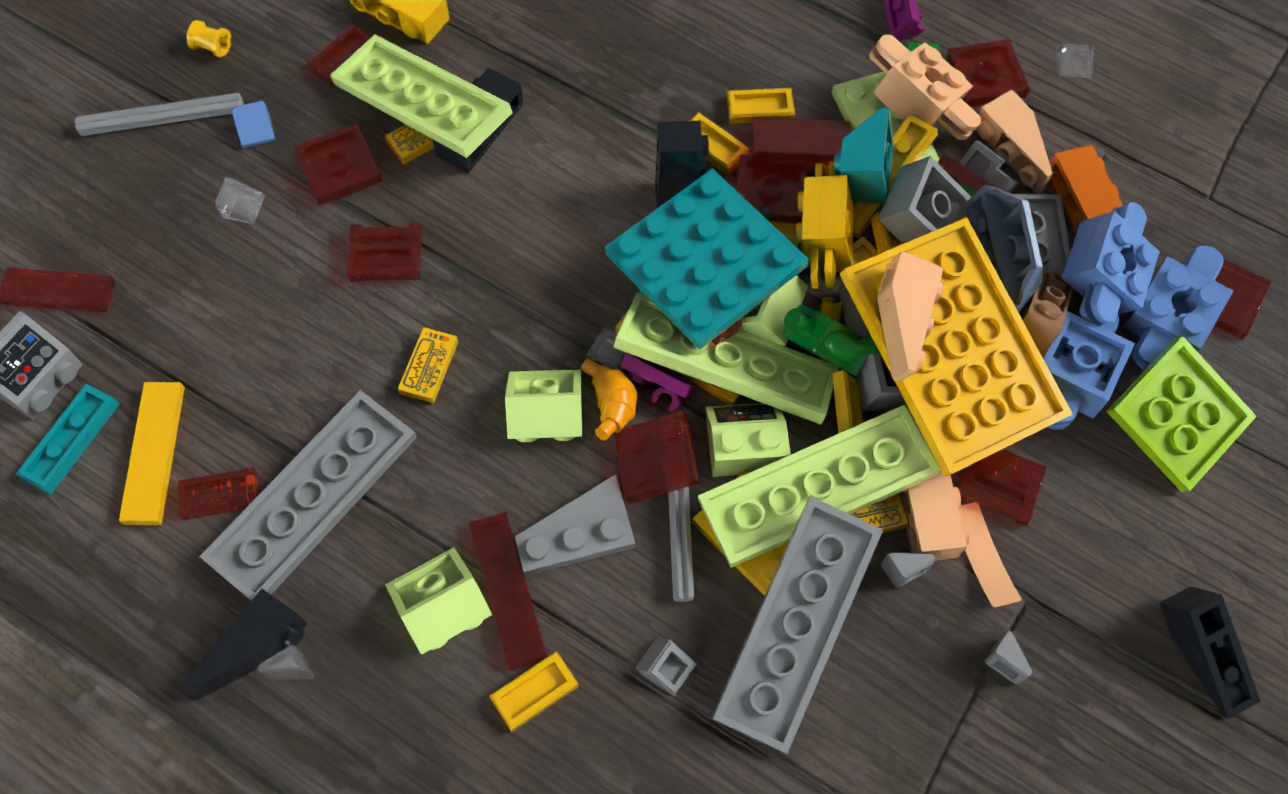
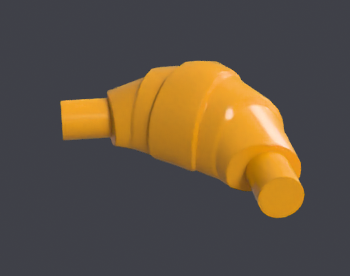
M587 358L582 364L581 370L593 377L592 384L595 388V396L602 422L595 430V434L599 439L605 441L614 432H621L626 424L634 419L637 391L623 371L615 370L606 365H599Z

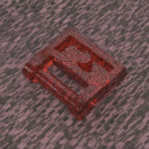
M410 223L409 227L363 228L362 224L351 225L347 270L350 282L420 280L421 243L423 240L422 224ZM409 240V243L364 244V241Z
M1001 449L963 469L957 486L961 501L971 500L1015 518V523L1026 527L1033 515L1035 501L1047 467ZM973 480L1021 499V502L1018 504L973 486Z

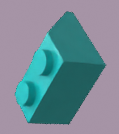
M889 107L880 108L844 137L841 152L835 153L834 172L838 175H847L853 203H885L889 194L894 147Z

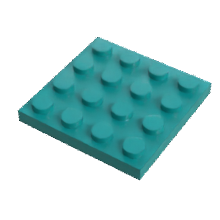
M713 168L605 246V254L699 350L808 267L809 259Z

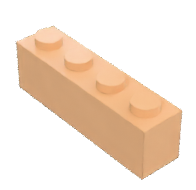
M907 408L909 414L911 415L913 421L915 422L917 428L919 429V427H918V425H917L915 419L913 418V416H912V414H911L909 408ZM940 471L939 475L899 492L909 523L906 531L911 553L933 554L936 559L935 561L958 558L967 548L970 535L967 524L961 522L959 513L961 496L959 489L956 486L953 487L951 475L944 477Z

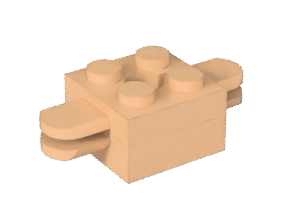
M881 36L871 50L869 57L887 75L874 90L873 94L902 121L911 114L933 127L940 123L958 140L967 139L973 130L979 126L981 119L962 100L973 87L966 80L965 76L941 57L939 51L930 47L926 42L910 52L894 36Z

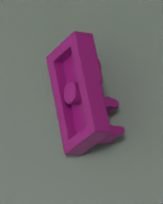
M884 0L890 35L894 36L898 41L902 40L907 34L918 37L926 30L925 26L920 24L923 14L918 11L916 0Z
M629 353L625 354L620 364L621 367L629 371L627 376L643 385H647L649 381L662 386L654 391L652 402L659 403L664 393L669 394L672 398V403L668 410L671 412L676 411L680 407L681 397L692 396L697 387L695 383L676 373Z

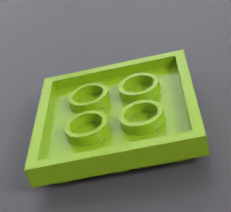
M1183 336L1173 339L1106 411L1181 492L1191 491L1257 417Z

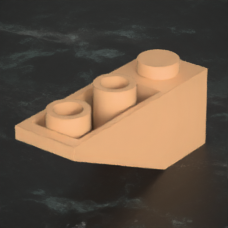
M1010 90L981 108L979 112L981 122L976 130L978 135L983 140H986L998 155L1005 160L1004 162L1020 176L1021 181L1026 186H1029L1035 194H1041L1053 174L1034 112L1013 90Z
M901 251L886 265L877 296L892 379L901 382L913 373H917L925 358V352L922 351L923 342L933 328L934 317L931 316L932 309L938 302L944 286L943 283H940L943 267L904 251Z

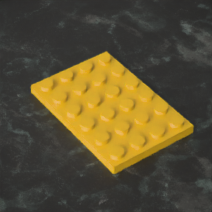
M967 217L847 267L839 274L891 373L877 300L886 265L901 251H904L944 268L940 283L944 285L938 302L933 306L931 316L934 317V325L928 337L924 339L922 351L925 352L923 364L917 373L911 374L901 382L895 381L944 477L1073 414Z

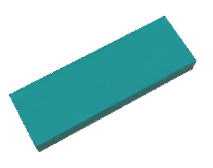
M85 383L15 474L24 481L51 495L120 403L115 398Z

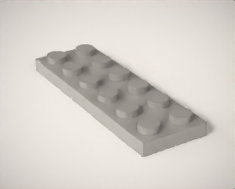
M359 390L199 557L250 601H252L261 588L272 594L417 438L415 432Z
M811 496L808 497L712 714V719L786 754L788 753L883 532L882 529Z

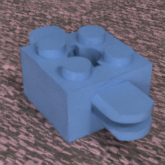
M1130 202L1113 208L1109 213L1080 222L1062 275V279L1083 296L1079 310L1081 317L1098 326L1115 322L1117 314L1142 309L1160 251L1142 236L1147 216L1143 208L1137 203Z
M1199 246L1190 252L1183 264L1167 256L1154 271L1143 308L1131 311L1122 328L1140 337L1133 350V360L1141 369L1145 370L1175 338L1183 336L1197 352L1204 345L1233 293V290L1215 281L1223 267L1224 261L1221 253L1215 248Z
M1067 311L1062 331L1042 358L1073 414L1048 426V428L1063 430L1072 423L1078 411L1094 418L1109 401L1135 343L1115 334L1119 325L1118 314L1115 322L1098 326Z

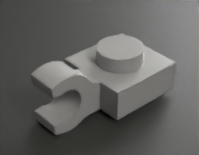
M977 140L955 167L979 187L987 185L990 181L998 189L1011 194L1019 183L999 169L1005 160Z

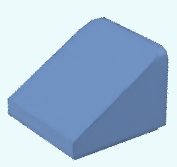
M264 101L232 108L242 148L276 141L270 114Z

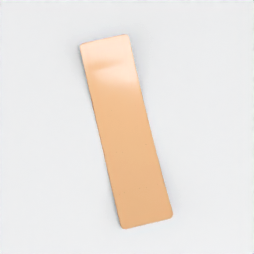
M973 502L961 505L959 509L961 522L967 524L970 541L965 551L991 605L999 607L1021 601V597L1014 587L994 546L979 503Z

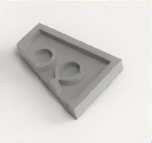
M616 474L515 536L524 577L635 548V540Z

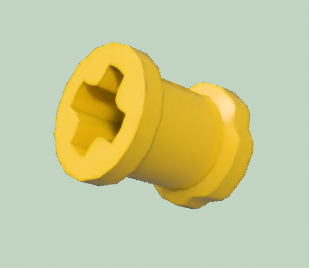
M195 20L188 28L187 44L191 49H205L211 51L216 57L221 58L230 49L231 34L225 28L217 30L207 27L202 21Z

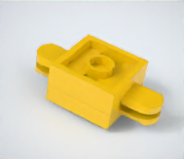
M830 162L829 174L826 176L824 163H816L815 177H804V191L798 192L799 213H803L802 222H797L796 239L798 244L801 243V252L809 259L812 289H821L822 272H825L826 288L835 289L836 272H842L845 268L853 265L855 210L847 175L835 174L834 162Z

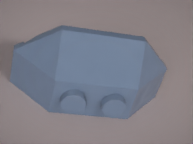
M983 185L967 201L970 223L1019 313L1042 283L1043 265L1029 201L993 186Z

